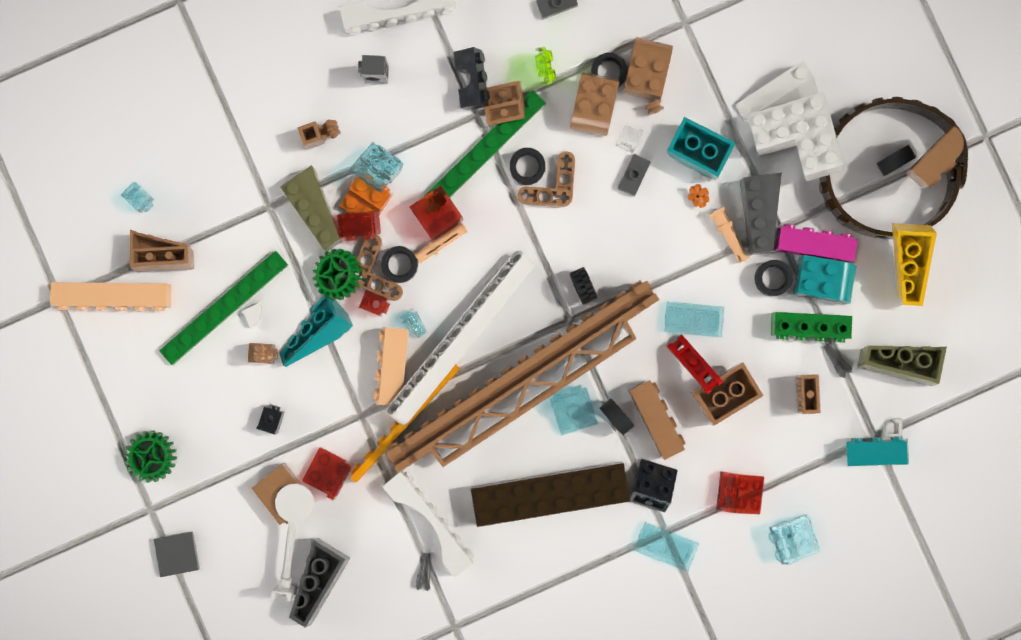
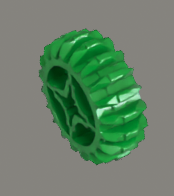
M340 248L338 250L331 249V252L326 251L325 257L319 256L320 263H315L317 269L312 271L316 273V276L312 279L317 281L314 286L319 288L318 292L320 294H324L325 298L330 297L331 300H344V297H351L350 292L357 293L355 286H361L358 280L363 279L362 276H359V273L363 272V270L358 268L361 263L356 261L357 257L355 255H352L350 251ZM341 260L346 263L348 269H344ZM328 279L331 280L334 289L330 287Z
M155 430L150 431V433L143 431L142 435H135L136 440H130L132 446L128 445L125 447L130 451L129 453H124V457H129V460L124 463L131 465L127 471L134 470L132 476L137 477L139 475V481L146 479V482L150 483L153 479L154 482H158L159 477L165 479L166 474L172 473L169 467L174 468L176 466L172 460H177L178 457L172 456V453L177 452V449H171L174 442L167 443L169 436L162 438V432H158L156 435ZM153 441L148 450L139 449L144 442ZM160 446L164 451L165 457L161 456L159 453ZM153 453L154 459L149 460L150 457L147 454ZM137 456H139L142 459L141 466L138 463ZM154 463L162 464V467L158 471H148Z

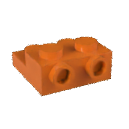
M359 173L339 206L372 228L392 197L389 193L391 189L382 183L378 186L373 182L374 178L367 173L364 175Z

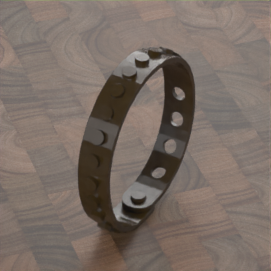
M892 97V99L876 98L872 100V103L867 105L862 103L854 107L855 112L851 115L848 113L843 115L839 119L841 123L836 128L834 127L836 138L853 118L865 112L882 108L906 110L921 115L935 123L944 133L954 126L961 132L964 139L963 150L955 159L956 165L947 173V189L943 203L936 214L923 225L934 226L940 222L950 211L957 199L959 189L964 187L967 179L968 147L966 138L955 121L934 106H929L919 100L903 99V97ZM830 175L819 178V191L824 198L825 206L835 216L839 224L868 237L893 239V232L873 229L853 219L841 207L835 197Z

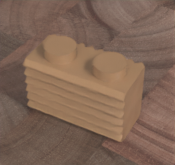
M819 374L796 375L797 412L799 414L821 413Z

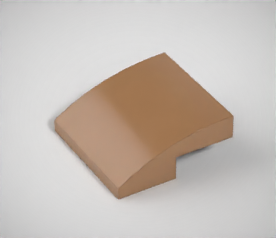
M521 81L487 88L490 94L489 106L484 107L487 126L525 118Z

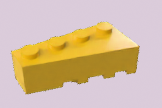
M892 223L898 297L903 305L923 306L937 233L931 225Z

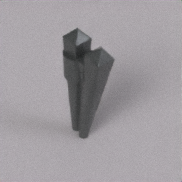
M826 344L824 349L833 363L836 372L840 377L845 378L846 372L852 373L853 368L829 344Z
M424 553L420 571L416 579L417 590L422 588V584H425L424 588L426 591L430 589V553Z

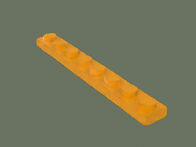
M457 364L454 365L411 420L405 425H401L396 421L390 428L392 432L388 436L384 435L377 442L379 445L375 451L371 449L364 456L366 461L362 465L358 463L351 471L353 475L350 477L352 481L357 483L383 455L387 447L393 444L461 369Z

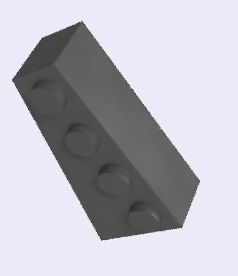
M782 172L743 177L740 180L749 255L766 254L773 251Z
M319 538L312 540L311 550L307 556L304 573L301 576L300 586L289 616L290 619L304 628L312 625L348 564L350 557Z

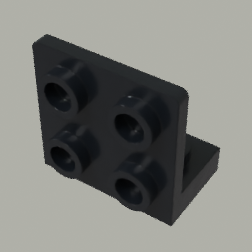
M641 459L635 486L630 494V502L665 513L672 501L678 470Z

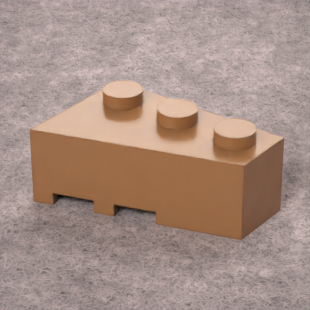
M130 230V267L135 272L194 269V251L189 245Z

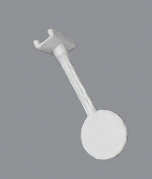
M298 483L283 487L275 499L276 510L279 516L288 521L282 577L279 584L272 590L271 599H275L278 594H282V596L287 595V601H291L296 594L297 586L291 585L292 579L290 578L296 523L306 519L314 508V497L311 491L306 486Z

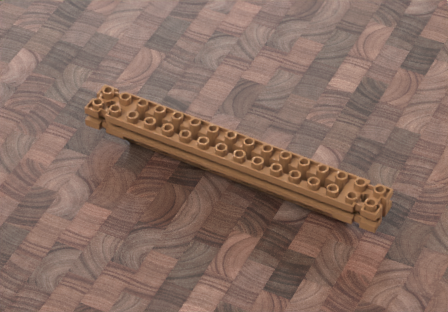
M639 280L629 287L630 292L626 294L623 291L613 298L615 302L612 304L606 302L597 308L599 311L597 314L589 313L581 319L583 323L580 325L574 323L566 329L567 333L561 336L559 333L549 340L551 342L550 345L547 347L541 345L533 351L535 355L530 358L526 355L517 361L519 365L514 369L509 366L501 372L503 376L498 379L494 376L485 382V388L482 390L479 387L469 393L470 398L467 400L461 398L452 404L454 406L452 410L448 411L446 408L437 414L438 419L434 422L431 419L420 425V431L416 433L413 430L404 436L405 441L402 443L398 440L387 447L389 451L385 455L391 460L397 473L430 452L441 466L445 467L635 341L637 338L627 321L660 300L656 293L654 294L648 281L646 280L642 283ZM615 325L607 350L604 352L578 350ZM622 326L628 336L614 345ZM575 354L598 355L567 376ZM569 356L562 379L557 383L531 381ZM528 385L551 386L520 407ZM523 386L515 411L512 413L484 412ZM481 416L505 417L473 438ZM477 417L467 443H438ZM437 448L458 449L442 458Z

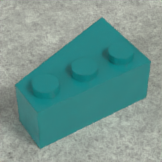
M894 436L888 440H883V437H871L869 441H863V438H851V441L846 443L848 466L909 464L908 438L903 439V436Z

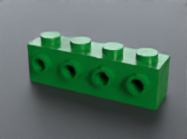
M773 312L771 313V336H776L778 340H788V336L795 337L797 341H807V337L814 338V341L826 342V338L834 339L833 342L845 343V339H852V316Z

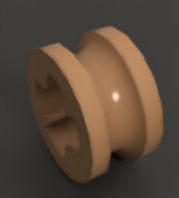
M661 100L653 101L645 106L649 110V116L664 109V106L660 105Z

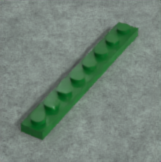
M534 90L523 98L524 119L497 124L424 195L427 196L434 192L431 197L435 202V207L439 201L438 210L546 105V102Z
M275 250L160 349V353L171 365L177 363L289 266L287 262Z

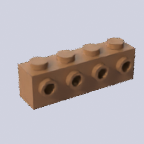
M647 380L629 389L628 391L661 458L666 460L684 451L683 445L686 444L681 434H677L675 427H677L676 422L672 416H668L666 412L668 406L664 399L660 400L657 394L660 392L657 384Z

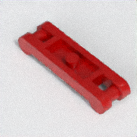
M682 334L677 337L675 342H670L666 345L668 350L697 381L706 394L712 392V388L716 385L719 386L723 383L719 375ZM710 376L712 379L706 383L704 379Z

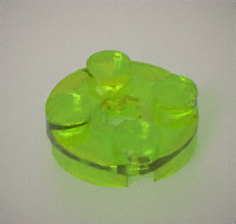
M545 46L537 47L535 51L539 52V55H535L538 76H543L544 81L540 82L543 86L550 85L552 81L556 80L555 70L551 68V61H553L552 51L547 50Z

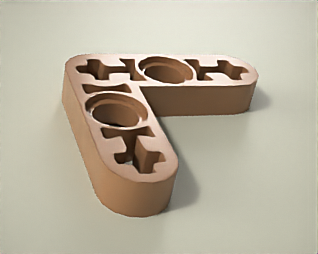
M568 151L562 152L559 155L556 188L522 187L517 193L519 202L524 205L569 206L573 197L574 155ZM565 156L572 160V162L568 163L567 168L571 169V172L567 170L560 171V168L564 169V162L561 159H564ZM567 174L570 177V182L565 185L562 184L559 179L561 175ZM528 191L529 195H534V191H538L536 195L537 202L533 201L534 197H528L525 201L520 194ZM548 192L550 200L542 202L539 199L540 193ZM553 192H556L557 197H561L562 193H565L569 200L562 203L561 199H555L556 203H552Z
M369 234L363 242L356 261L361 263V258L364 255L371 257L372 260L369 265L361 263L358 267L363 270L361 272L363 278L368 279V275L371 278L368 281L367 287L364 286L366 282L360 280L358 282L361 285L360 288L389 300L397 301L403 296L401 286L371 273L382 247V239L377 234ZM375 237L378 245L373 246L372 251H376L373 255L364 250L365 248L370 249L371 244L369 240H373ZM380 280L382 287L379 290H373L371 287L372 281ZM386 283H389L387 287L390 289L397 287L399 295L391 297V293L386 290L385 294H382Z

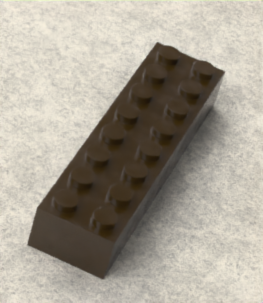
M623 462L472 486L470 488L477 527L630 502Z

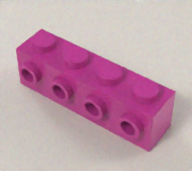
M784 224V226L777 229L774 251L852 263L855 260L858 239L852 238L850 234L842 233L840 236L833 235L832 231L822 230L819 233L814 232L813 228L803 227L801 230L795 229V225Z

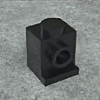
M269 404V407L265 406L256 429L274 435L278 434L285 412L280 410L281 407ZM269 415L273 416L272 422H268L267 417Z

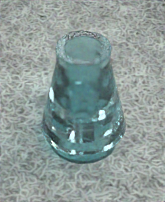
M411 309L400 317L402 323L417 338L427 332L417 311L415 312Z

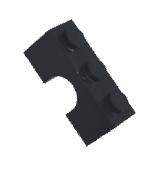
M475 47L453 52L455 70L464 74L469 73L471 77L467 87L458 89L460 108L470 111L489 106L490 94L486 85L487 73L484 70V53Z

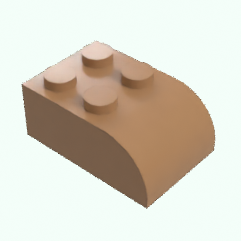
M636 37L622 93L655 101L660 100L664 90L673 45Z
M581 72L570 129L602 136L608 135L619 79Z
M955 126L947 130L906 174L922 189L934 187L942 179L940 175L950 171L956 165L954 160L961 154L964 146L961 132Z
M743 362L721 373L719 377L723 383L712 388V392L706 394L701 386L691 392L710 425H717L764 396Z

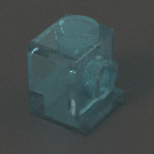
M135 181L121 194L140 213L143 211L147 212L153 207L152 202L155 199ZM143 196L144 199L139 203V198Z

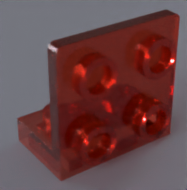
M320 447L302 481L328 494L327 498L335 500L354 464Z
M720 471L716 509L730 513L759 515L761 513L764 476Z

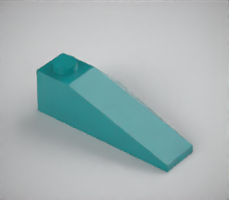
M323 296L312 307L311 311L313 313L307 321H302L300 331L297 335L291 336L279 353L283 366L287 367L336 341L353 327L348 313L336 300Z

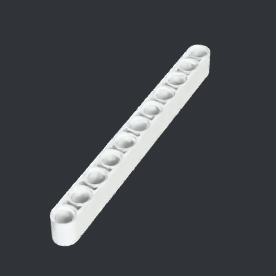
M521 250L514 252L389 404L387 414L399 424L405 425L411 420L532 271L534 263Z

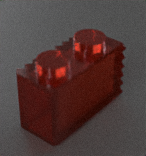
M379 211L337 214L339 237H346V241L357 240V237L364 236V240L376 239L375 236L381 234Z

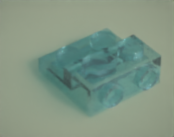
M372 142L350 167V172L382 193L387 185L391 184L401 172L404 163L398 157L388 153L381 145Z
M582 385L570 388L571 392L565 394L563 391L556 392L552 395L553 398H550L561 435L598 424L587 387L582 388Z
M808 514L769 527V539L776 546L775 557L781 564L791 565L821 551Z

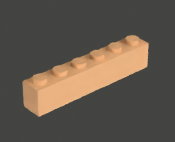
M51 282L50 305L57 306V310H69V307H76V310H88V307H95V310L105 311L107 307H115L114 310L126 311L127 307H134V311H146V307H153V311H165V308H171V285L167 283Z

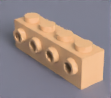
M382 327V331H379L378 342H381V348L377 351L379 369L375 371L377 389L374 388L373 400H376L375 403L378 405H389L403 388L409 329Z

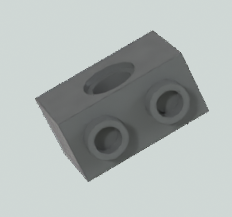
M362 55V61L358 62V72L363 77L365 83L388 84L389 64L386 57Z

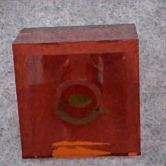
M441 185L409 207L432 241L464 220Z

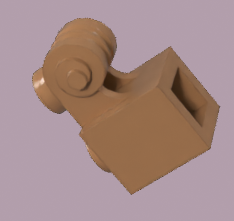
M326 120L322 126H319L314 121L297 127L303 146L306 149H310L324 144L326 139H335L341 134V131L338 129L339 126H337V120Z
M249 343L248 362L274 364V361L278 358L276 345Z

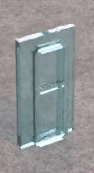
M667 301L664 332L722 337L724 307Z
M645 522L634 551L688 572L695 558L699 543Z

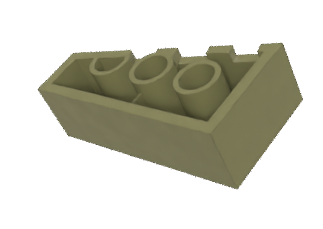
M312 165L280 186L323 250L329 251L342 242L317 172Z
M866 346L860 351L857 367L927 386H934L940 384L947 347Z

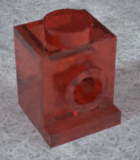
M366 290L359 308L382 317L383 313L387 314L390 303H387L388 298ZM375 301L380 303L378 308L373 307Z

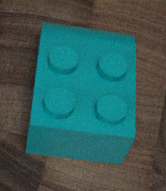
M684 117L666 153L674 160L716 180L736 143Z
M807 255L800 256L793 295L851 304L857 266L842 261Z

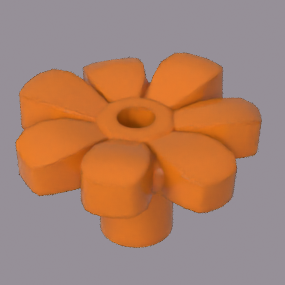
M700 184L689 188L691 194L688 195V200H693L692 204L695 207H705L706 203L709 202V191L707 188L702 189Z

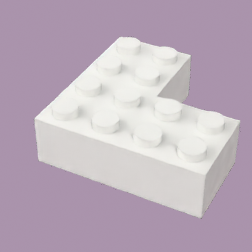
M824 92L748 114L759 156L797 146L806 181L845 171Z

